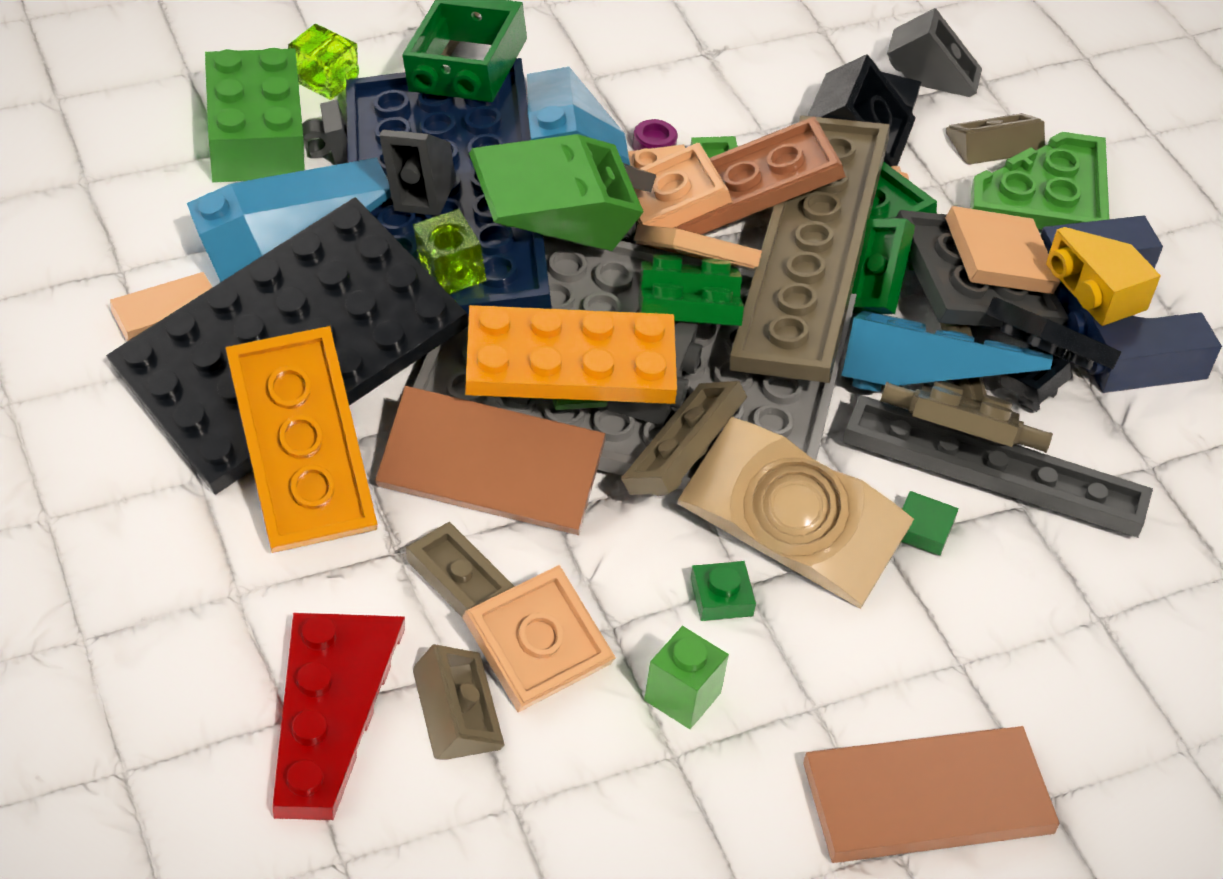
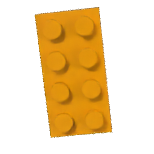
M469 305L465 395L675 404L677 375L674 314Z
M330 326L226 347L271 553L377 530L376 515Z

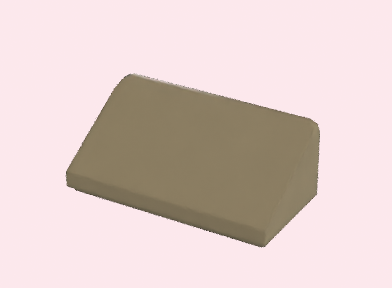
M1024 113L951 124L949 127H946V134L962 159L968 164L1007 159L1031 147L1038 150L1045 146L1044 120Z
M433 644L415 664L413 673L434 758L448 760L501 750L505 744L480 653Z

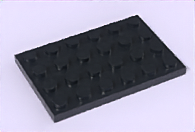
M354 197L106 356L112 368L216 495L253 470L226 347L330 326L350 406L468 327L469 319L467 312L368 209Z

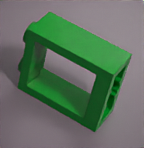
M435 0L402 54L408 90L417 93L493 102L527 40L523 2L511 0ZM474 12H478L481 17H477ZM450 40L491 45L484 60L441 55Z

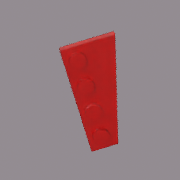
M293 613L273 797L274 819L334 820L357 759V749L364 731L368 730L374 714V704L381 686L386 682L396 646L400 644L404 634L405 616Z

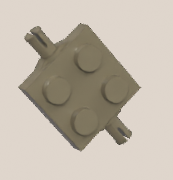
M935 381L933 387L924 384L921 390L916 389L915 391L889 382L885 384L880 402L907 409L909 413H912L913 417L1010 447L1020 444L1043 451L1044 453H1047L1053 433L1024 425L1023 421H1019L1020 413L1013 412L1011 410L1013 404L1006 400L989 395H983L982 402L962 396L964 391L962 387L944 381Z

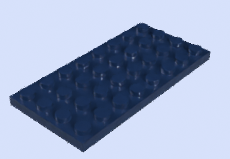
M517 58L493 102L410 92L405 72L346 79L348 163L377 158L387 177L379 137L382 130L430 134L450 142L456 181L440 216L394 211L392 197L388 198L370 213L467 312L468 319L469 305L552 309L543 235L515 227H505L493 221L469 155L471 149L476 147L531 140L522 58Z

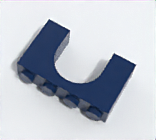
M1145 215L1046 226L1042 228L1041 238L1048 254L1057 229L1067 227L1132 244L1154 269L1163 249L1162 243ZM1062 282L1055 290L1069 318L1066 322L1067 328L1122 351L1114 369L1094 362L1091 371L1086 369L1090 375L1094 376L1102 393L1209 378L1222 345L1202 312L1158 318H1144L1132 315L1101 326L1081 306L1078 299Z

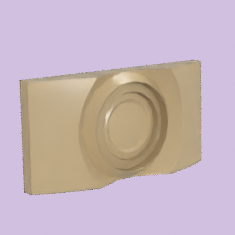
M734 417L729 419L677 501L678 505L860 609L863 607L914 520L898 505L863 480L828 468L812 459L782 435Z

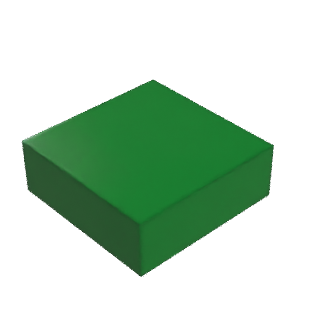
M909 491L902 510L914 518L901 542L941 556L959 508Z

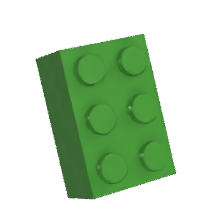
M225 49L205 52L208 139L212 183L248 181L304 171V141L296 49Z

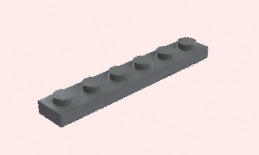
M859 395L843 438L844 443L1139 538L1144 526L1153 488L1019 445L1006 446L913 417L909 410Z

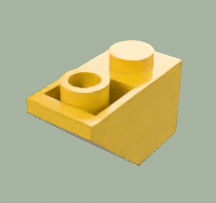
M1067 227L1057 229L1046 261V265L1053 275L1059 278L1078 299L1081 306L1101 326L1147 311L1161 277L1132 244Z

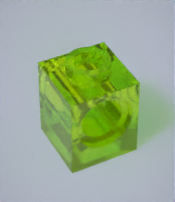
M315 23L288 44V49H296L299 85L329 100L334 99L346 89V79L358 78L357 43Z
M460 209L413 224L420 263L448 294L487 281L481 243Z

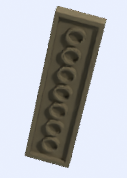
M800 115L799 122L811 118L812 116ZM816 117L841 161L846 177L774 205L761 248L762 253L759 266L755 269L744 306L742 326L738 327L730 354V371L830 383L863 248L867 219H870L886 153L890 124Z

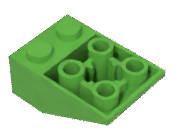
M574 134L472 148L469 152L493 221L505 227H515L540 233L546 237H556L577 242L583 246H593L613 251L644 212L614 144Z

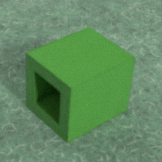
M682 625L650 661L644 701L691 730L721 694L729 654Z

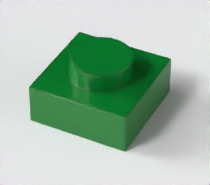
M745 561L692 565L690 580L701 621L754 616L756 601Z

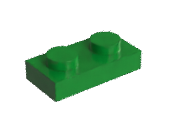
M907 218L867 219L863 248L852 289V294H857L853 313L860 314L862 311L879 314L896 313L915 225Z

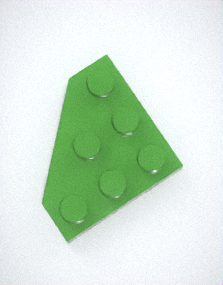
M1062 131L1050 137L1048 145L1038 150L1031 147L1007 159L1003 168L993 173L985 170L974 176L971 187L970 209L1032 218L1038 230H1042L1046 226L1110 219L1106 138Z

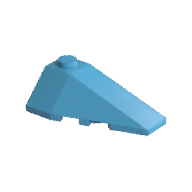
M569 66L527 74V102L531 140L574 134L583 135L616 145L622 162L630 165L625 133Z
M371 158L231 183L186 204L199 237L220 282H222L354 197L371 212L390 198L391 192L388 179L378 159Z
M862 311L853 319L842 376L853 378L852 386L880 392L882 385H885L886 382L899 386L1051 370L1053 355L992 340H985L984 344L974 342V337L953 330H936L935 334L925 332L926 324Z

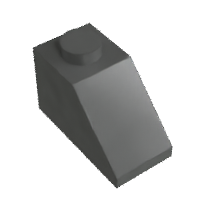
M936 8L894 28L887 55L895 70L901 71L906 78L921 81L922 87L966 97L977 94L982 67Z
M382 130L379 137L394 211L440 216L456 181L450 142L430 134Z

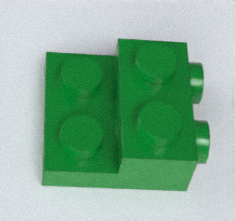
M654 255L653 262H641L638 296L640 313L674 314V321L742 326L744 305L740 298L742 276L739 269L731 268V262L726 260L703 259L702 265L696 266L683 265L681 257Z

